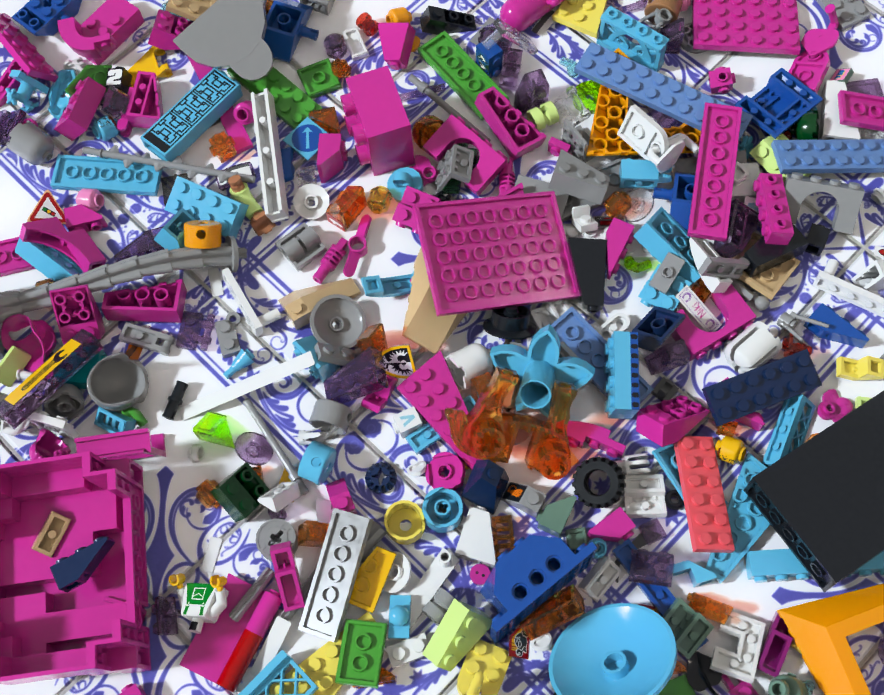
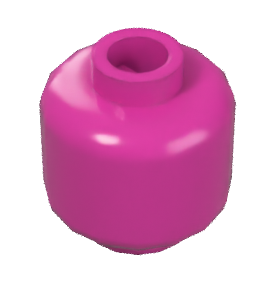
M245 100L238 103L233 111L235 120L242 125L253 123L252 101Z

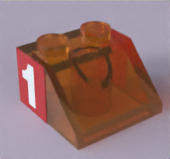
M348 186L345 190H342L337 200L330 204L326 210L328 222L346 232L367 206L364 188L362 186Z

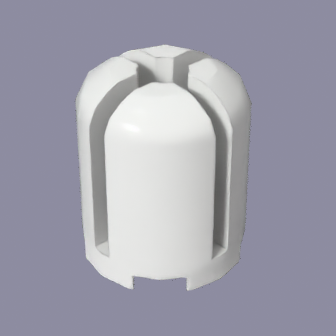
M756 321L726 346L724 355L727 363L734 371L742 374L763 366L782 349L780 338L777 337L775 339L767 330L770 328L768 325Z

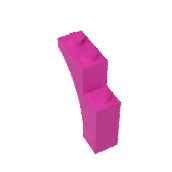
M57 217L22 224L19 237L23 242L39 243L52 247L72 259L83 272L106 263L107 259L85 229L67 232Z

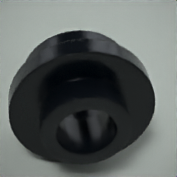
M677 490L667 492L665 495L666 506L671 510L681 509L684 506V501ZM671 498H677L678 503H672Z

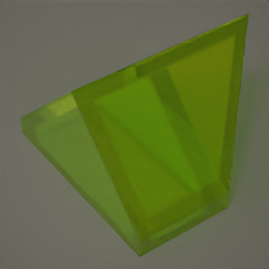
M208 411L193 427V432L199 440L236 449L226 415Z

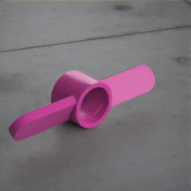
M368 214L361 218L356 235L352 236L348 241L349 254L343 269L346 277H352L355 274L359 259L368 252L366 236L372 221ZM360 243L364 245L360 250L352 249L355 244Z

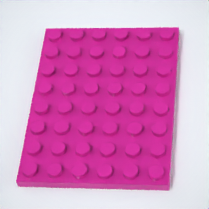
M554 191L414 204L412 207L437 317L506 308V306H523L576 299L581 296Z

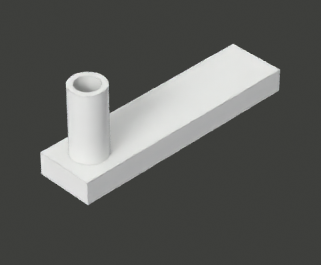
M829 259L824 271H819L812 286L884 318V298L835 277L839 262L835 259Z
M227 267L221 270L223 281L256 338L263 335L264 326L281 319V314L277 308L257 317L230 269Z
M442 548L409 594L411 595L410 628L414 626L422 615L423 607L429 601H432L433 596L460 562L459 558L445 548Z

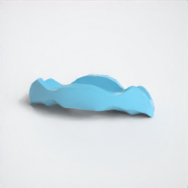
M74 69L58 71V78L50 87L48 95L50 106L48 110L57 120L60 119L69 104L71 97L67 93L64 98H62V95L67 86L76 77Z

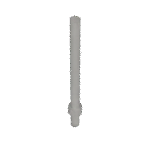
M413 74L409 76L408 80L417 87L418 91L422 94L425 93L450 115L461 117L466 123L465 126L469 129L471 127L479 133L478 137L482 140L487 139L489 142L491 141L490 138L433 92L427 83L421 82Z
M246 398L243 404L288 472V478L291 482H298L300 493L306 495L309 490L302 481V477L298 476V470H295L251 400Z

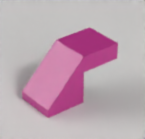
M380 372L374 378L371 390L363 398L361 406L379 413L386 406L398 379Z

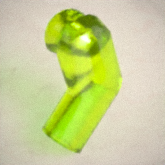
M627 256L624 259L625 268L635 273L652 268L649 259L640 263L634 261L632 256Z

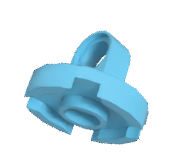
M403 167L395 170L390 175L387 189L397 202H401L407 185L423 191L424 185L419 172L413 168Z

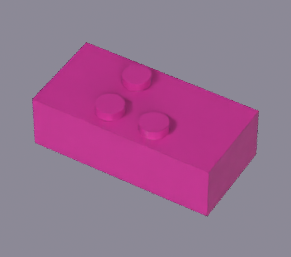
M106 0L81 24L82 36L94 37L110 33L117 41L118 48L145 21L140 10L127 0ZM117 48L101 51L102 58L86 59L95 65H100Z

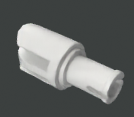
M648 453L625 455L622 460L614 461L622 468V472L627 475L651 472L650 468L630 470V468L650 465L649 460H636L649 457Z

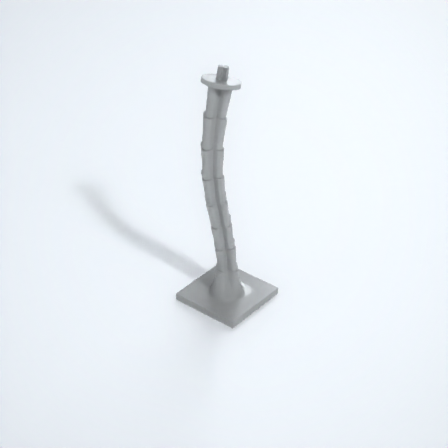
M231 235L227 236L225 243H222L221 247L196 249L183 247L172 250L167 248L142 256L135 255L110 265L107 263L82 274L77 273L49 284L48 282L22 292H0V324L12 315H24L25 312L53 307L49 290L88 284L92 293L112 288L116 284L143 279L144 276L172 273L173 270L200 269L203 266H227L231 273L237 272L239 259L247 258V249L238 248L235 237ZM0 328V359H3L5 354Z

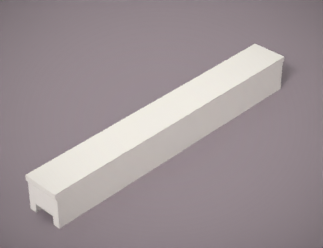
M265 88L264 92L259 94L252 92L251 101L265 215L272 223L289 219L274 96Z

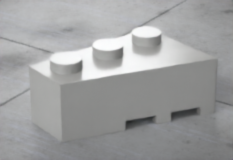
M561 149L548 188L601 205L610 177Z

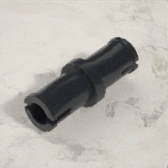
M177 380L171 396H168V403L162 417L174 421L179 405L183 403L182 398L189 386L188 384Z

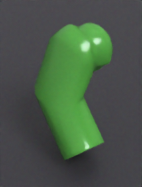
M130 407L121 411L123 415L132 416L140 428L148 423L139 409Z

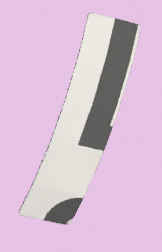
M563 2L540 18L532 28V31L542 37L554 23L552 15Z

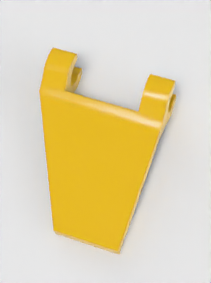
M152 46L128 70L132 75L131 87H134L138 71L155 72L157 78L173 75L168 64L165 63L159 67L156 56L165 55V50Z

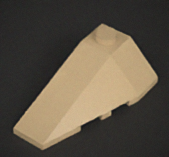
M348 278L295 290L278 301L295 329L298 330L310 323L312 309L322 298L334 294L354 298L361 294V291L353 279Z

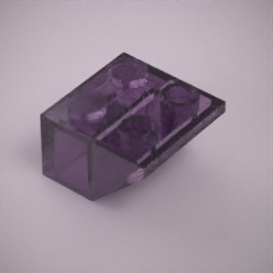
M542 68L524 74L515 92L514 108L521 111L522 115L532 108H539L541 104L548 101L549 83Z

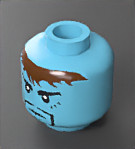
M109 115L96 119L92 126L94 136L102 141L116 137L119 133L117 119H113Z

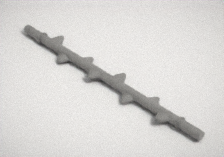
M114 145L108 151L102 148L83 147L82 150L83 154L123 160L125 168H129L133 163L154 166L156 172L163 168L186 171L189 179H193L197 174L218 177L220 183L225 182L233 175H239L244 182L255 183L256 179L252 175L214 169L212 163L206 167L183 164L181 156H177L171 162L153 159L150 157L149 152L142 156L119 153L117 145Z

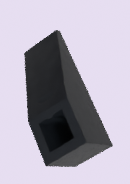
M428 5L420 17L421 30L425 33L438 35L444 30L448 34L476 30L475 18L471 14Z

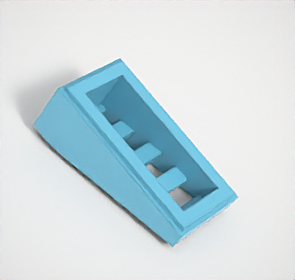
M98 406L94 424L109 433L134 430L136 420L116 411L106 410Z

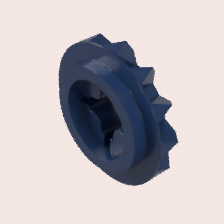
M379 462L372 464L367 469L365 475L366 485L375 493L390 491L397 481L396 471L389 463ZM380 470L383 472V476H387L383 478L381 485L378 478H375V476H379Z

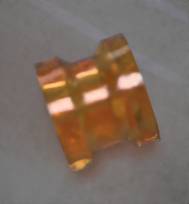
M730 421L718 426L715 434L733 437L738 422Z

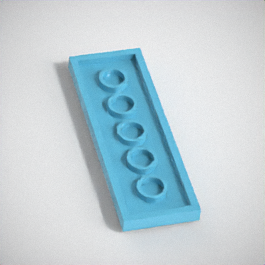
M58 154L50 186L52 189L62 190L98 189L100 192L157 196L163 169L156 172L154 166L133 163L129 168H125L123 160Z

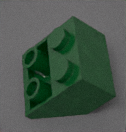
M245 462L224 478L210 493L235 522H238L248 517L260 505L257 499L270 491V489L252 467Z

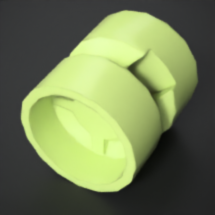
M547 101L541 104L539 108L535 107L526 112L528 121H531L538 131L545 129L546 125L551 126L559 122L558 111L551 101Z

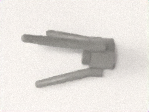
M656 8L654 12L638 21L642 23L655 16L654 22L657 26L654 30L658 32L660 27L664 26L663 31H666L673 16L666 8L660 10Z
M793 311L790 314L784 312L779 317L777 325L789 332L808 350H811V346L794 331L798 324L796 319L829 328L828 324L798 315Z

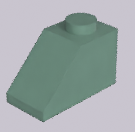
M570 496L548 504L544 511L540 509L536 521H538L537 528L560 538L577 497Z

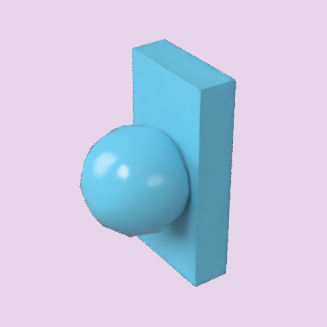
M390 595L388 638L410 639L411 595Z

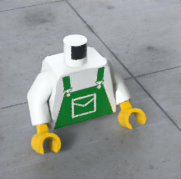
M184 574L170 575L169 583L172 586L177 585L176 593L181 607V615L191 621L189 631L200 634L204 623L217 622L219 615L227 607L229 591L223 587L227 583V578L214 575L210 578V584L186 583L183 586L186 579Z

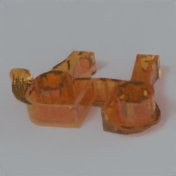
M496 366L490 382L482 390L475 406L467 415L463 410L446 408L444 410L454 444L459 450L469 456L482 460L489 459L491 461L508 463L518 430L523 429L527 433L533 432L524 458L527 468L531 470L534 468L550 480H558L565 477L571 469L567 426L570 419V407L578 392L572 383L554 380L547 421L522 414L502 413L503 401L509 391L518 383L519 376L515 370Z

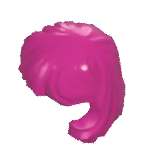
M43 428L39 431L36 441L29 449L30 460L71 453L69 446L60 437Z

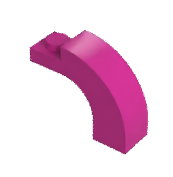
M74 17L57 21L62 39L76 54L82 57L102 58L101 51L117 48V41L110 33L94 37L82 36L81 25Z

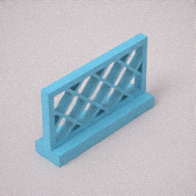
M281 650L238 695H262L264 692L265 695H269V688L273 683H280L279 695H313L319 687L288 653ZM292 665L295 668V678L285 679V671ZM294 682V694H284V683ZM299 682H307L311 686L305 694H298Z

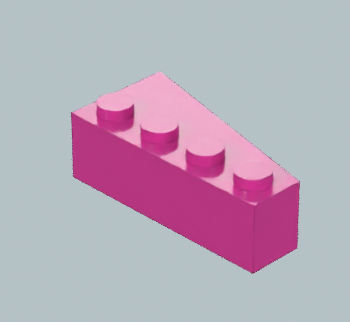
M492 86L479 93L474 104L514 161L542 146L547 136L543 132L540 133L531 121L529 122L522 116L521 111L510 105V101Z
M179 279L174 283L167 284V282H162L152 287L145 285L135 290L128 288L106 292L101 309L109 321L181 323L187 289L183 279Z

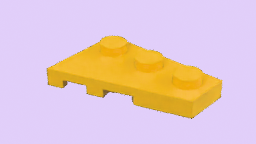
M379 546L372 551L358 570L349 601L350 604L371 613L374 612L397 555L396 553Z

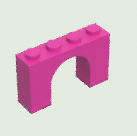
M451 114L423 145L426 153L439 162L445 156L447 150H450L454 144L468 143L476 147L480 152L479 162L472 170L470 182L468 184L464 183V185L476 196H479L507 165L506 156L498 150L496 152L491 148L492 144L487 139L482 140L478 137L479 133L471 127L469 129L465 126L466 123L461 117H455Z
M732 284L724 293H712L710 297L725 319V326L718 331H703L693 324L683 309L677 311V313L684 314L686 318L671 336L690 361L695 358L697 360L701 359L707 354V351L710 349L716 350L727 339L731 341L738 336V332L745 330L755 321L757 316Z

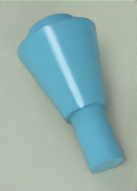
M241 349L231 364L232 366L223 375L229 379L237 371L254 363L253 358L255 356L249 349L245 351Z

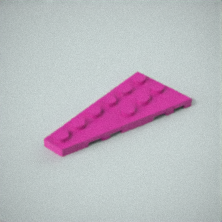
M440 350L398 385L397 390L412 407H415L423 419L472 471L476 460H487L489 457Z

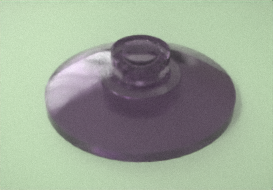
M245 432L239 435L235 441L237 455L248 464L264 465L273 456L272 447L266 438L259 433Z

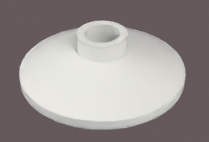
M317 184L303 185L294 194L293 206L297 214L302 218L308 220L318 219L329 208V196L325 189ZM310 201L315 202L314 206H309L308 204Z
M393 551L397 555L383 588L385 592H400L410 580L411 564L407 556L401 552Z

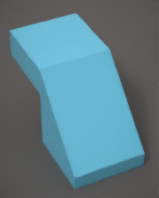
M689 560L668 566L665 570L668 578L688 572L693 587L713 582L717 578L715 573Z

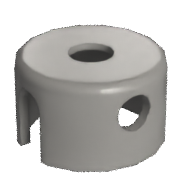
M318 399L314 404L309 424L314 428L322 427L318 430L329 433L331 425L339 428L337 435H345L353 412L348 406L337 401Z

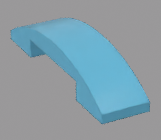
M414 271L412 274L380 278L379 275L361 277L365 295L369 297H395L410 294L412 287L410 279L414 275Z

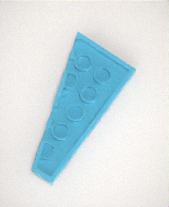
M749 452L746 454L727 506L735 550L732 553H710L705 569L716 574V580L720 584L770 525L744 492L750 480L767 468Z

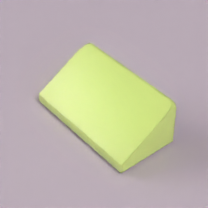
M11 346L0 362V383L11 387L17 379V370L20 369L22 371L32 356L23 349Z

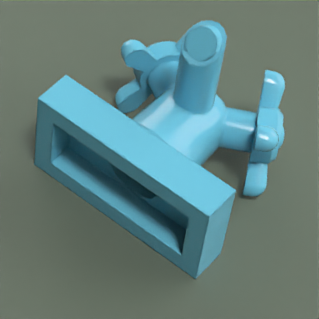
M11 70L9 76L21 84L17 92L16 89H5L7 92L6 103L11 104L12 102L13 105H17L16 100H18L25 106L19 109L20 112L26 111L29 113L39 106V102L33 103L29 100L33 91L47 94L50 88L20 70Z

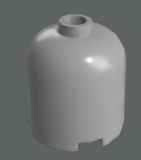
M29 120L25 124L18 123L9 133L11 139L10 142L6 143L7 148L32 165H41L48 162L53 156V140Z

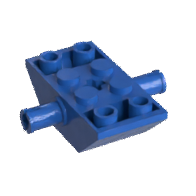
M30 0L12 16V19L35 36H54L59 31L57 21L75 17L79 12L82 0Z
M292 0L273 1L266 15L267 29L264 41L273 53V58L290 63L302 36L314 41L317 40L319 30L306 27L313 11L312 6Z
M675 171L673 188L654 187L653 199L669 200L671 202L669 214L688 232L695 174Z

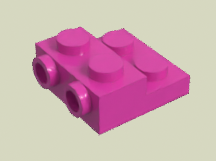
M407 185L401 202H398L392 220L396 221L395 225L402 228L409 226L413 228L412 232L418 234L412 208L414 204L441 202L442 199Z

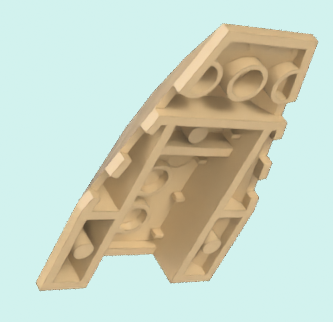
M420 248L414 262V275L411 279L412 287L411 293L408 296L409 304L405 314L402 336L436 354L467 313L437 317L422 248Z

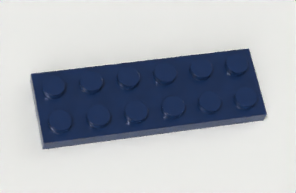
M805 349L705 387L702 391L716 426H720L820 387L822 383L810 354Z

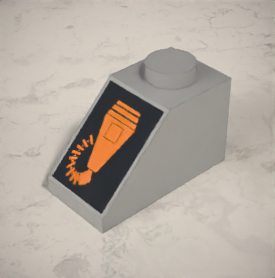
M510 482L501 500L537 518L547 495L528 485Z

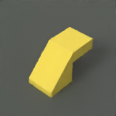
M840 356L836 358V377L852 381L884 379V360L871 356H866L860 360Z

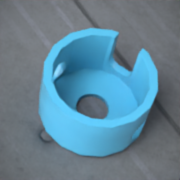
M316 440L312 441L302 456L298 468V476L318 486L322 485L332 471L336 459V450Z

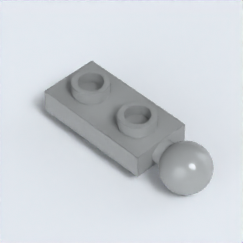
M730 278L733 281L731 284L744 300H753L755 307L761 311L769 307L770 301L764 295L759 296L758 291L741 280Z

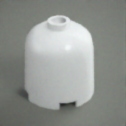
M472 343L445 357L449 370L451 369L455 376L453 379L461 390L468 389L483 380L494 369L490 356L491 350L482 344Z

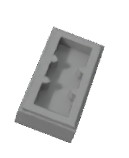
M668 252L650 281L649 286L666 295L686 261Z

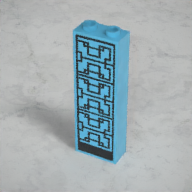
M213 68L140 137L145 148L161 160L172 162L243 96L240 83L235 79H230L224 71L220 72L218 69Z

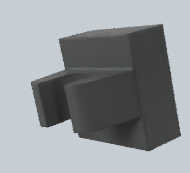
M663 377L651 394L660 401L670 400L678 392L679 388L672 381Z

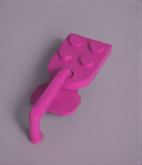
M828 4L825 7V12L830 20L827 29H811L805 33L801 44L806 51L800 53L795 58L789 70L791 75L816 94L830 67V58L827 50L836 45L840 36L837 31L839 21L834 4Z

